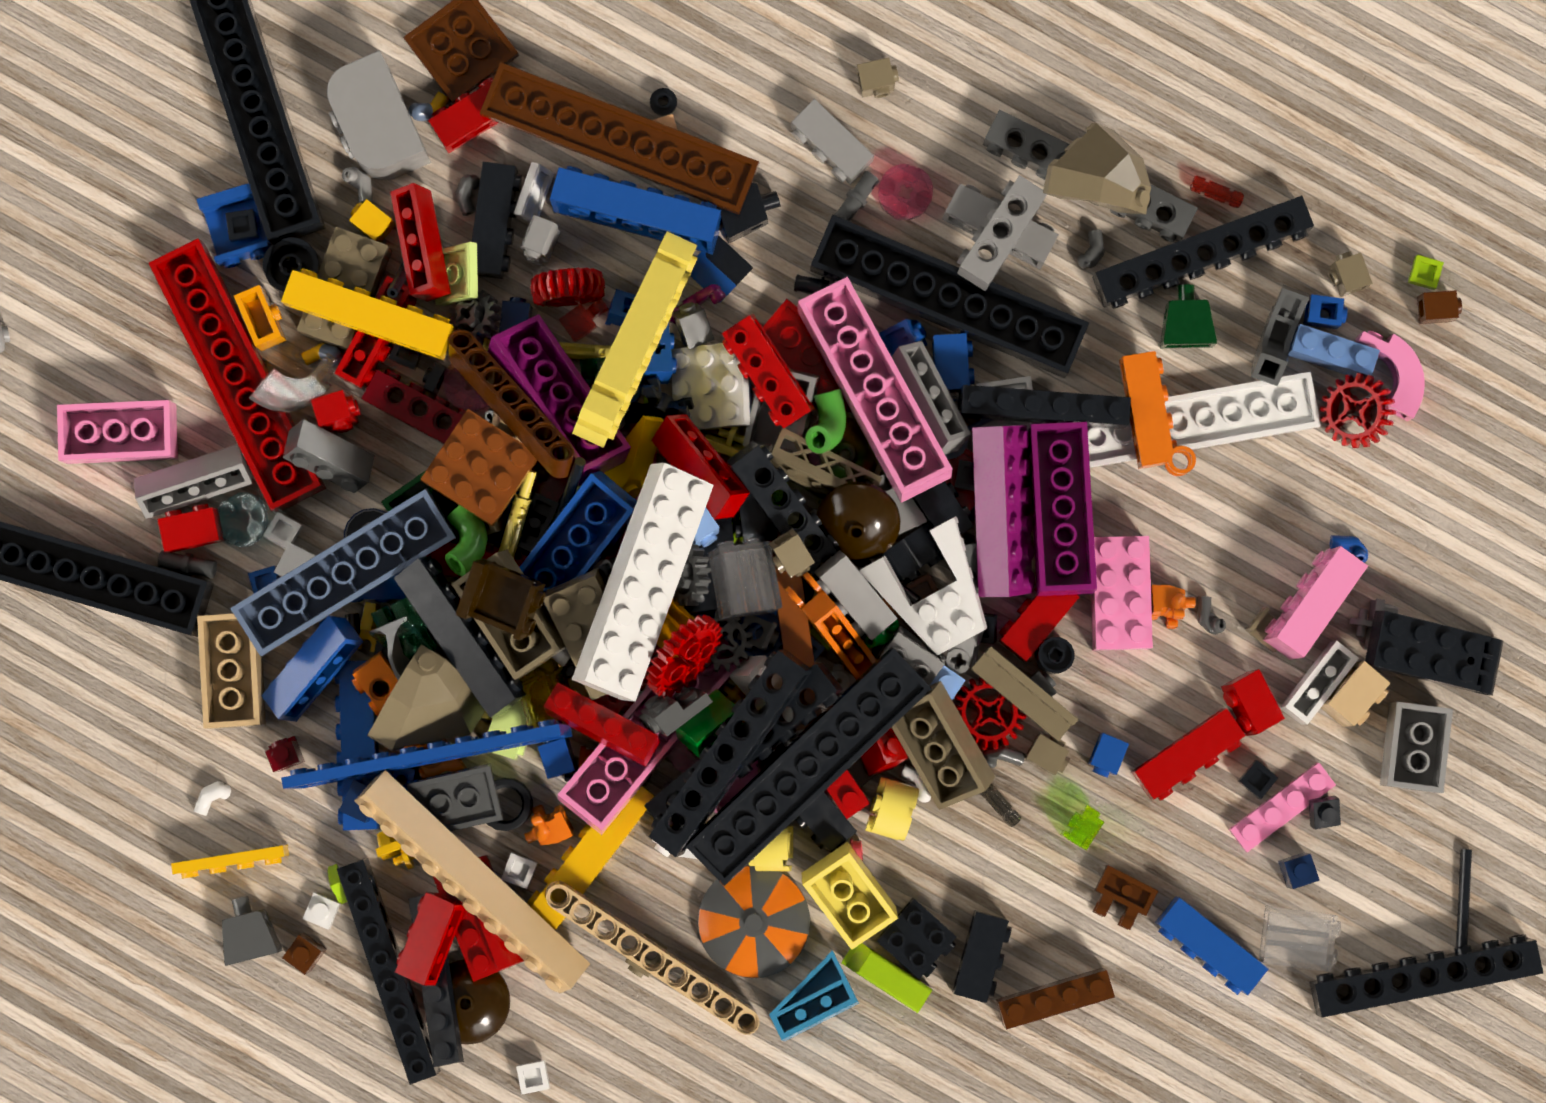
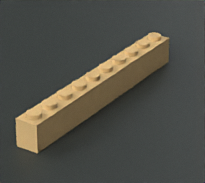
M386 770L376 776L355 799L364 815L373 818L380 825L383 833L393 837L401 844L402 850L407 855L417 859L427 874L435 876L442 883L447 893L456 896L469 913L476 915L483 921L484 927L489 932L498 935L504 941L505 947L509 951L517 953L525 961L526 967L538 973L551 990L560 994L574 986L590 963Z

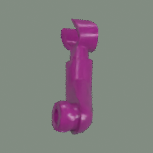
M711 284L681 301V305L690 302L701 305L709 298L713 304H717L726 295L719 285ZM677 305L673 312L678 311L681 305ZM672 314L670 322L676 324Z

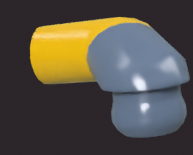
M438 91L430 103L411 104L408 110L409 115L417 121H428L436 110L445 107L449 98Z
M320 343L301 353L307 366L319 359L329 361L331 366H338L343 358L338 347L326 343Z

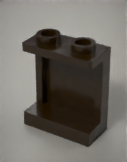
M484 558L473 561L455 615L464 619L475 618L513 634V638L516 640L524 639L530 636L535 628L536 620L533 618L536 610L540 609L546 595L543 592L545 583Z

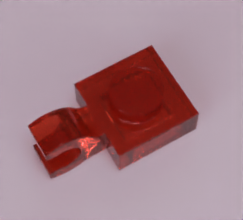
M598 299L588 309L579 304L562 316L559 321L576 343L598 327L593 320L605 313L609 308L602 299Z

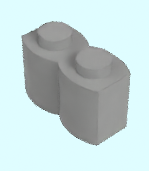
M536 215L532 216L520 246L523 249V255L527 257V261L539 266L542 263H549L561 233L558 230L557 224Z

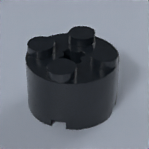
M288 237L281 239V241L268 248L263 258V271L268 282L282 295L291 275V272L288 270L289 267H294L297 264L299 267L295 271L301 272L303 268L318 274L322 264L319 254L307 242L299 238Z

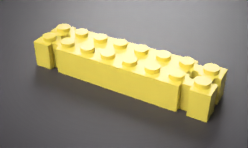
M668 231L666 232L582 406L572 434L603 448L608 438L614 440L632 397L638 389L641 378L647 370L664 329H666L673 310L676 308L682 291L691 276L698 257L693 256L697 247L696 244Z

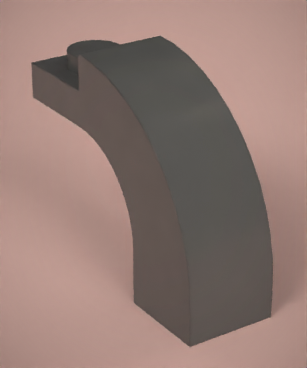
M1286 285L1282 286L1264 326L1254 357L1251 377L1278 386L1288 364L1289 349L1295 330L1309 300L1308 293Z

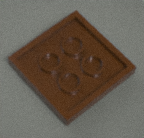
M453 0L403 37L453 104L456 103L455 100L460 95L467 92L470 93L483 81L493 76L497 72L500 62L509 64L519 56L517 50L478 0Z

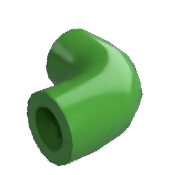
M841 389L814 395L818 412V425L811 427L806 434V444L814 453H824L832 450L843 438L846 428V411Z
M457 506L446 519L456 529L459 535V543L446 554L445 560L449 568L455 574L462 577L471 570L473 561L482 559L484 556L488 537L484 521L463 507Z

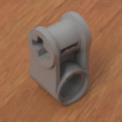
M983 631L948 650L946 664L950 670L961 674L976 663Z

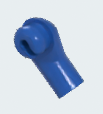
M1330 536V549L1342 546L1365 563L1368 560V550L1356 536Z

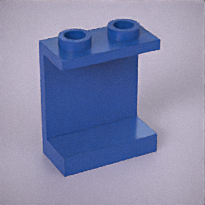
M249 183L196 199L199 210L205 215L217 255L214 256V260L220 267L233 268L240 265V261L251 258V260L264 258L266 251L272 244L267 240ZM254 209L259 238L231 242L228 235L226 213Z

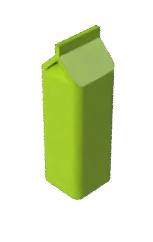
M863 943L852 950L850 948L841 964L916 1013L920 1011L933 990Z

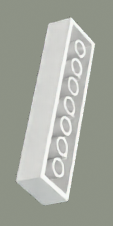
M666 463L650 464L572 680L620 700L636 701L714 486L713 484Z

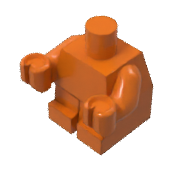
M1152 585V620H1156L1159 616L1166 617V628L1176 629L1178 627V619L1185 617L1184 610L1186 608H1195V597H1185L1184 589L1171 585Z
M562 804L554 807V812L546 814L543 805L532 808L534 814L531 816L533 828L531 831L524 833L528 844L538 840L540 846L555 844L573 836L574 828Z

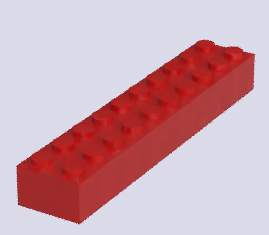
M197 238L149 262L148 264L270 510L275 513L281 512L327 489L323 480L316 474L297 467L292 462L283 458L289 430L295 424L258 349L253 343L250 333L206 245Z

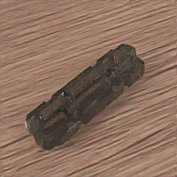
M991 783L988 789L980 794L987 797L986 801L1000 816L1003 815V820L1010 827H1014L1021 821V816L1016 810L1011 809V804L998 790L993 789L994 785Z

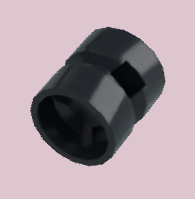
M1052 637L1043 641L1035 651V662L1038 668L1047 674H1059L1068 670L1075 659V651L1072 645L1061 637Z

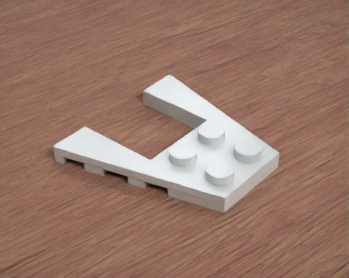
M956 516L930 530L957 581L912 605L886 556L859 570L937 656L987 629Z

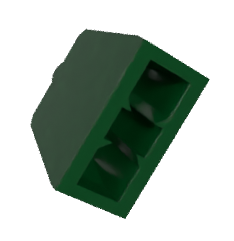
M1179 285L1178 300H1171L1165 306L1160 349L1213 348L1217 344V338L1209 301L1195 300V285Z

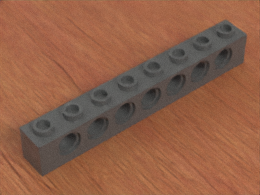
M1000 109L983 142L989 153L998 157L1004 155L1012 159L1011 163L1022 169L1028 167L1036 171V175L1043 180L1046 179L1048 165L1054 159H1060L1065 154L1064 149L1070 145ZM1012 136L1018 137L1022 145L1016 148L1011 147L1007 139ZM1037 148L1042 149L1046 153V158L1038 160L1034 158L1032 151ZM1151 185L1150 201L1147 206L1146 215L1120 213L1111 209L1110 212L1121 218L1127 216L1135 220L1134 223L1138 227L1145 230H1150L1151 228L1159 232V236L1164 240L1174 243L1175 240L1181 241L1198 207ZM1160 209L1167 211L1169 220H1159L1156 216V211Z

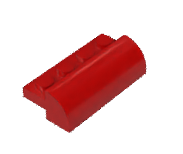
M488 855L478 857L494 872ZM432 876L439 894L462 903L456 896L447 893L442 883L435 876ZM465 909L455 936L473 982L525 962L517 953L509 951L505 947L504 941L498 935L489 932L484 927L483 921Z

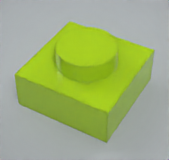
M1416 255L1407 283L1431 290L1437 289L1444 262Z

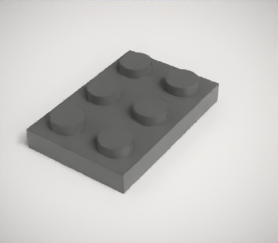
M490 763L417 779L406 784L408 792L449 831L503 820Z

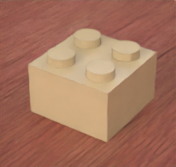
M1356 662L1322 705L1321 709L1342 727L1355 726L1356 724L1360 726L1371 714L1368 710L1374 702L1379 704L1387 696L1389 691L1386 688L1390 685V682L1367 662Z

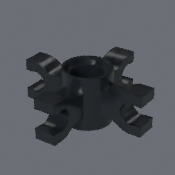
M658 376L647 377L648 385H643L642 390L648 403H630V411H627L624 416L627 424L638 422L642 416L659 417L663 420L666 416L687 414L690 417L689 410L694 408L692 397L674 401L670 395L661 392Z

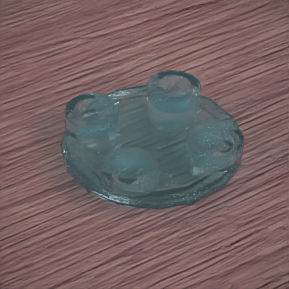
M249 492L237 493L227 501L221 502L218 507L223 539L227 544L237 547H250L259 542L268 526V511L264 502L258 496Z

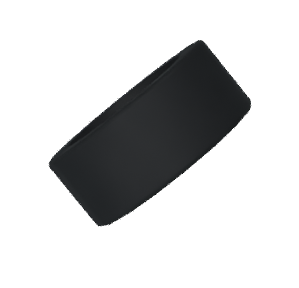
M513 778L494 780L497 790L511 788L517 791L521 796L522 810L513 820H499L486 824L500 831H510L519 828L527 822L532 813L533 799L531 792L525 784Z

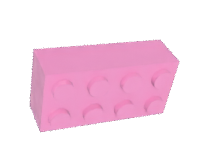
M170 400L57 405L58 460L63 463L79 464L178 459L176 404Z
M1149 536L1094 537L1097 590L1091 594L1092 651L1143 650L1153 648Z
M1342 546L1333 549L1329 548L1325 552L1321 551L1312 562V565L1315 566L1309 575L1305 573L1296 585L1299 590L1294 597L1289 596L1280 608L1283 611L1277 620L1274 618L1265 629L1267 636L1264 638V641L1289 660L1306 656L1368 567V565Z

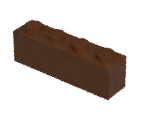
M1102 967L998 998L996 1003L1003 1026L1007 1030L1115 998L1108 972Z

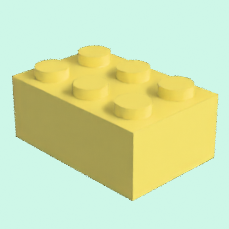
M848 842L802 872V885L851 950L898 919L895 904Z

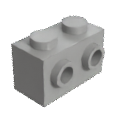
M899 626L880 655L881 657L893 647L928 685L932 683L946 661V656L943 654L937 656L924 641L902 626Z

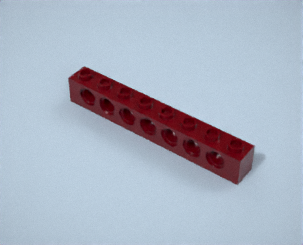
M386 369L385 373L377 370L361 399L445 444L466 411L459 408L458 412L448 408L450 403L437 395L433 399L424 395L425 389L413 382L409 386L399 381L401 376L389 369ZM398 389L402 390L404 394L403 399L399 403H392L390 400L391 393ZM422 402L427 403V413L423 416H416L414 412L416 405ZM443 416H451L452 425L446 430L440 429L439 420ZM537 460L531 470L537 472L544 467ZM550 474L549 479L545 482H538L535 477L531 492H536L560 504L569 476L556 478Z

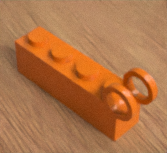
M1156 351L1122 356L1119 364L1125 397H1131L1130 426L1138 469L1164 465L1167 472L1173 476L1179 477L1187 474L1194 468L1196 456L1189 447L1177 446L1176 440H1171L1170 429H1173V419L1171 412H1166L1165 402L1168 401V391L1166 385L1161 384L1160 374H1163L1161 357L1157 358ZM1175 453H1181L1187 458L1188 465L1186 469H1178L1174 466L1172 457Z
M806 572L802 576L817 593L815 597L804 604L790 586L785 591L803 611L839 661L857 680L877 659L838 606L822 590L814 578Z

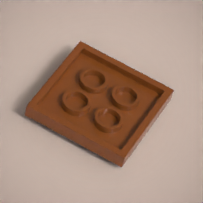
M468 409L422 476L421 481L493 527L537 462V459L523 443Z

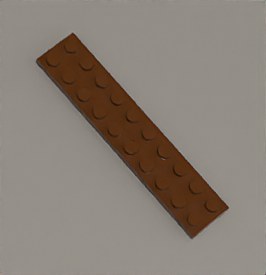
M502 62L499 64L480 111V115L701 201L712 203L717 207L738 215L759 166V161Z

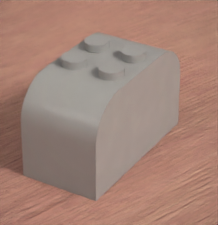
M380 50L342 66L334 72L327 86L328 100L333 111L328 112L339 134H344V136L340 137L346 153H348L351 159L355 158L369 176L377 180H393L431 163L389 66Z

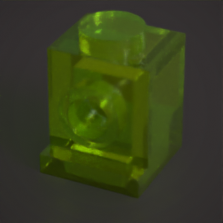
M1086 805L1080 813L1075 812L1067 824L1070 830L1068 832L1062 830L1060 835L1087 851L1104 824V821L1099 819L1101 813Z

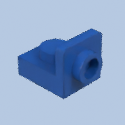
M905 319L879 333L891 357L897 348L903 345L922 341L924 346H927L925 339L926 331L917 320Z

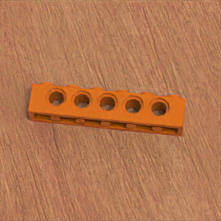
M381 651L353 670L352 675L354 679L351 680L360 694L366 692L371 699L368 704L377 716L398 682L389 661ZM383 680L388 683L389 690L386 693L379 694L373 689V684L376 681ZM415 744V745H410V746H405V747H404V748H408V747L417 746V748H419V747H424V750H425V749H428L427 744H424V745ZM459 758L420 766L421 769L418 772L422 778L440 775L444 771L453 772L466 769L467 767Z

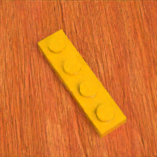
M288 844L171 863L172 875L181 873V877L184 879L199 876L198 870L209 869V874L227 872L226 866L237 864V870L254 867V861L265 860V865L282 863L281 857L289 856Z

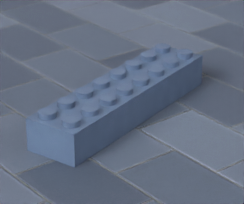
M426 488L230 609L259 655L263 656L407 568L418 558L425 557L453 540L458 534L446 519V515L430 489Z

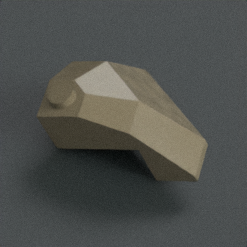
M1091 123L1086 128L1087 133L1082 138H1076L1064 149L1065 154L1060 159H1054L1048 165L1043 189L1044 194L1059 199L1088 201L1120 213L1146 215L1147 206L1150 201L1151 185L1144 160L1113 129L1098 123Z
M421 644L386 700L368 733V737L394 751L415 744L424 745L456 736L458 738L470 736L485 711L457 669L445 658Z

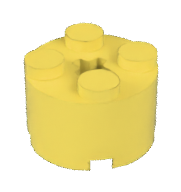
M880 777L876 793H879V795L873 796L869 813L874 815H869L865 831L904 841L912 821L913 809L916 807L919 788Z
M787 826L749 862V866H755L756 871H791L792 865H787L788 858H793V826Z

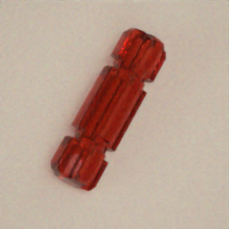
M1198 175L1193 178L1190 185L1191 191L1198 194L1203 192L1204 196L1221 203L1228 202V205L1234 208L1241 206L1244 199L1243 193L1236 190L1232 192L1230 188L1211 180L1206 182L1205 178Z

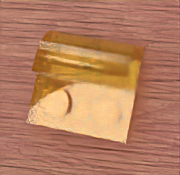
M552 657L535 668L534 672L520 678L523 690L526 693V696L521 699L527 725L534 726V728H539L538 722L555 719L546 714L543 706L557 682L570 688L565 667H562Z

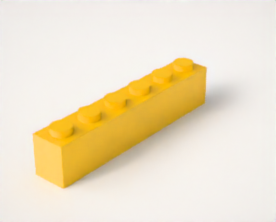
M302 268L301 272L292 270L281 300L285 306L444 360L448 350V337L455 331V328L449 324L450 319L434 314L433 318L422 315V309L407 305L406 309L396 306V300L381 296L380 300L370 297L371 292L359 287H355L354 290L344 288L343 282L333 278H328L327 281L318 279L317 273Z
M642 786L602 835L586 824L578 835L581 838L575 848L570 845L561 857L565 862L559 870L553 868L544 879L547 886L554 881H562L581 894H584L647 811L644 805L656 795ZM546 886L541 893L536 890L527 904L556 931L566 917L548 905L546 901ZM557 888L551 892L550 897L555 902H561L566 898V892L561 888Z

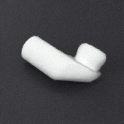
M905 764L901 777L914 782L916 788H919L917 798L919 801L929 802L931 795L916 769Z
M216 781L204 787L200 792L193 811L207 816L212 801L218 798L225 800L230 796V786L221 781Z

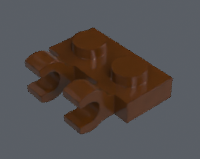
M1106 865L1094 890L1102 895L1092 912L1105 917L1114 900L1127 907L1117 925L1131 930L1138 913L1147 916L1158 890Z

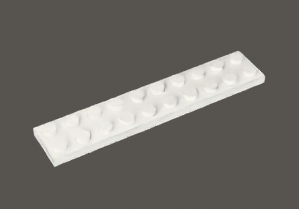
M1311 372L1283 376L1278 386L1264 381H1255L1170 396L1168 401L1165 402L1166 412H1171L1173 419V429H1170L1171 440L1175 439L1177 446H1187L1192 450L1321 426ZM1130 421L1129 426L1124 429L1087 427L1090 468L1136 460Z

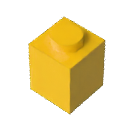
M367 199L363 204L359 202L350 213L352 217L349 221L369 239L380 243L396 226L389 216Z

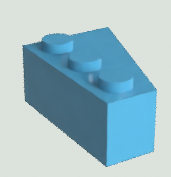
M833 950L769 1014L782 1041L785 1042L859 1004Z

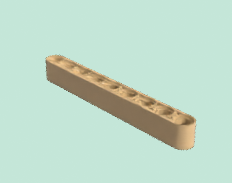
M554 881L547 886L546 901L552 909L739 1033L750 1035L758 1029L759 1017L750 1005L565 882ZM554 889H563L566 892V898L561 902L553 901L550 894ZM577 905H587L590 908L589 914L584 918L577 917L574 914V909ZM603 920H609L613 923V928L608 933H601L598 930V924ZM628 935L634 936L637 939L636 945L631 949H626L621 945L622 939ZM648 952H658L660 954L659 961L655 964L646 963L645 956ZM673 967H680L683 969V975L677 980L670 979L668 977L669 970ZM702 982L707 985V989L702 995H695L692 993L694 984ZM726 998L730 1001L729 1007L723 1011L717 1010L715 1008L716 1001ZM751 1014L753 1020L750 1025L741 1026L738 1023L741 1015Z

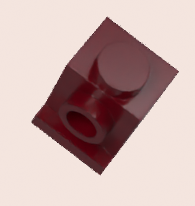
M296 736L275 741L268 746L269 750L265 751L273 772H281L305 762Z

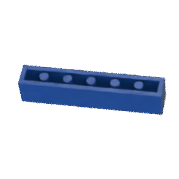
M367 660L347 661L334 677L335 684H339L340 695L335 697L336 712H340V723L336 724V739L341 740V751L337 752L336 761L345 765L346 759L362 757L373 760L372 755L379 753V743L368 737V733L378 716L370 708L368 703L371 699L366 692L360 694L351 681L354 679L352 675L353 670ZM377 681L373 684V689H374L376 692H377ZM379 774L366 776V778L373 780ZM363 777L337 782V793L339 797L342 796V803L352 781L356 779L361 781ZM338 809V823L343 825V831L381 829L380 825L373 818L369 822L364 823L340 812Z

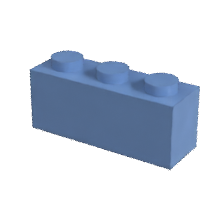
M1300 324L1295 330L1288 356L1345 375L1351 374L1354 378L1357 373H1362L1365 379L1368 375L1373 374L1380 350Z

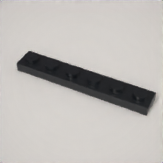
M425 895L408 898L412 923L415 922L418 914V903ZM447 955L436 985L421 984L433 1067L464 1062Z

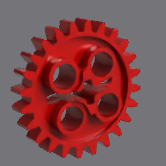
M706 614L702 617L697 615L694 620L690 618L686 626L681 624L679 630L676 632L672 631L671 638L663 641V648L657 649L658 656L651 659L653 665L647 669L649 674L646 676L648 680L646 684L658 696L661 695L665 698L668 694L671 697L675 691L680 693L683 686L687 688L692 680H696L697 674L704 672L705 664L712 661L710 656L717 653L715 647L721 643L718 639L722 636L720 632L722 628Z

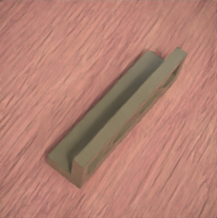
M785 428L780 430L775 444L770 451L774 457L770 461L776 469L780 466L789 479L823 496L832 489L848 482H856V479L864 478L879 487L882 477L831 451L815 453L819 455L822 464L818 466L810 464L806 454L812 453V451L808 448L806 439ZM784 438L795 444L797 452L789 453L780 448ZM835 465L843 467L847 477L840 479L834 476L831 467Z
M988 647L971 668L974 673L1056 741H1059L1067 730L1079 720L992 647Z

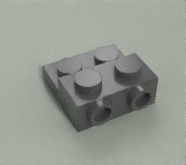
M692 686L689 688L684 687L680 693L676 692L673 697L675 699L668 696L663 698L658 695L651 697L645 702L644 705L646 707L640 711L641 715L638 717L648 730L651 729L655 734L659 732L669 736L713 701L704 691Z

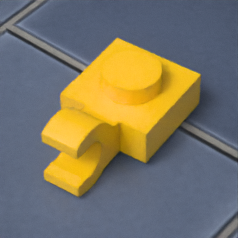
M365 602L359 636L363 641H371L370 651L374 652L376 638L373 632L369 631L379 627L381 615L379 610L381 605Z

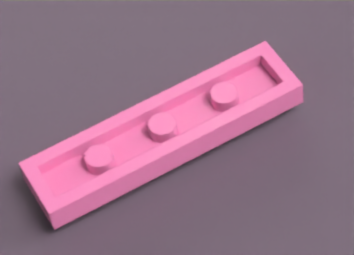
M1316 763L1228 830L1243 850L1249 852L1307 808L1309 800L1320 798L1336 786V784L1321 764Z

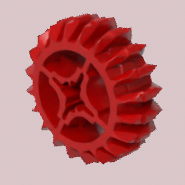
M588 267L542 272L536 274L531 279L530 286L533 302L542 307L575 306L593 303L605 296L604 289H606L602 272L594 268L589 269Z
M1357 373L1354 379L1351 374L1345 375V382L1342 379H1336L1337 389L1329 386L1327 390L1331 396L1322 397L1324 402H1328L1327 407L1322 406L1319 408L1321 412L1327 413V416L1320 419L1322 423H1329L1324 431L1326 433L1334 432L1332 440L1338 441L1341 439L1342 446H1348L1351 442L1352 448H1359L1360 443L1363 447H1370V439L1374 443L1380 442L1378 433L1384 436L1388 434L1384 425L1393 426L1394 424L1392 420L1388 419V415H1395L1396 410L1389 409L1388 405L1394 404L1395 400L1392 398L1386 399L1391 390L1389 388L1381 390L1384 382L1378 380L1374 383V376L1368 375L1364 379L1362 373ZM1363 388L1370 392L1372 396L1359 400L1356 395L1351 393V390ZM1342 399L1344 411L1338 416V408ZM1355 406H1362V409L1359 410L1360 416L1354 415L1356 411ZM1377 406V416L1373 423L1371 411ZM1355 421L1365 431L1354 434L1345 429L1343 425Z
M979 677V685L976 684L973 678L969 679L968 682L971 689L969 690L966 686L962 685L960 690L965 694L964 697L956 694L954 699L961 702L960 706H955L971 735L974 737L975 742L978 744L979 740L982 741V750L987 749L988 741H991L994 750L998 749L997 740H1001L1004 746L1009 745L1005 736L1009 735L1011 738L1016 739L1018 736L1012 730L1014 727L1018 730H1023L1024 726L1017 723V719H1026V715L1018 714V708L1009 702L1011 718L1007 724L999 712L1006 698L999 694L991 702L982 700L975 694L981 689H995L981 677ZM969 700L978 712L976 719L971 725H969L966 718V706ZM998 701V704L994 707L995 712H993L996 713V719L987 717L979 723L983 718L982 713H984L981 711L982 706L990 707ZM987 722L993 723L1002 730V732L993 736L982 735L976 731Z

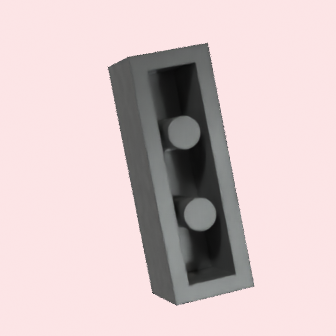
M303 419L289 430L283 458L292 462L297 467L316 474L321 479L340 486L343 490L356 493L369 483L375 455Z

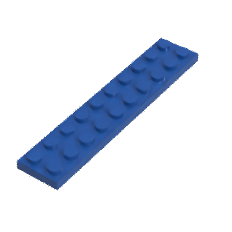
M547 720L538 722L539 728L521 725L512 727L511 733L508 734L506 731L500 732V730L483 733L482 739H479V736H464L455 738L456 744L439 741L427 744L428 749L425 750L424 747L417 748V746L400 749L399 755H397V752L373 754V760L357 757L346 759L345 765L342 763L334 764V762L317 765V771L315 768L290 770V776L281 777L283 789H304L376 775L385 770L392 772L572 737L571 727L562 724L561 720Z

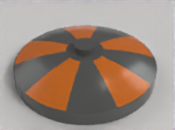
M746 865L725 886L716 879L708 888L699 908L698 930L707 954L722 969L740 977L763 978L786 969L801 954L809 935L810 913L805 896L790 877L781 871H756L755 866Z

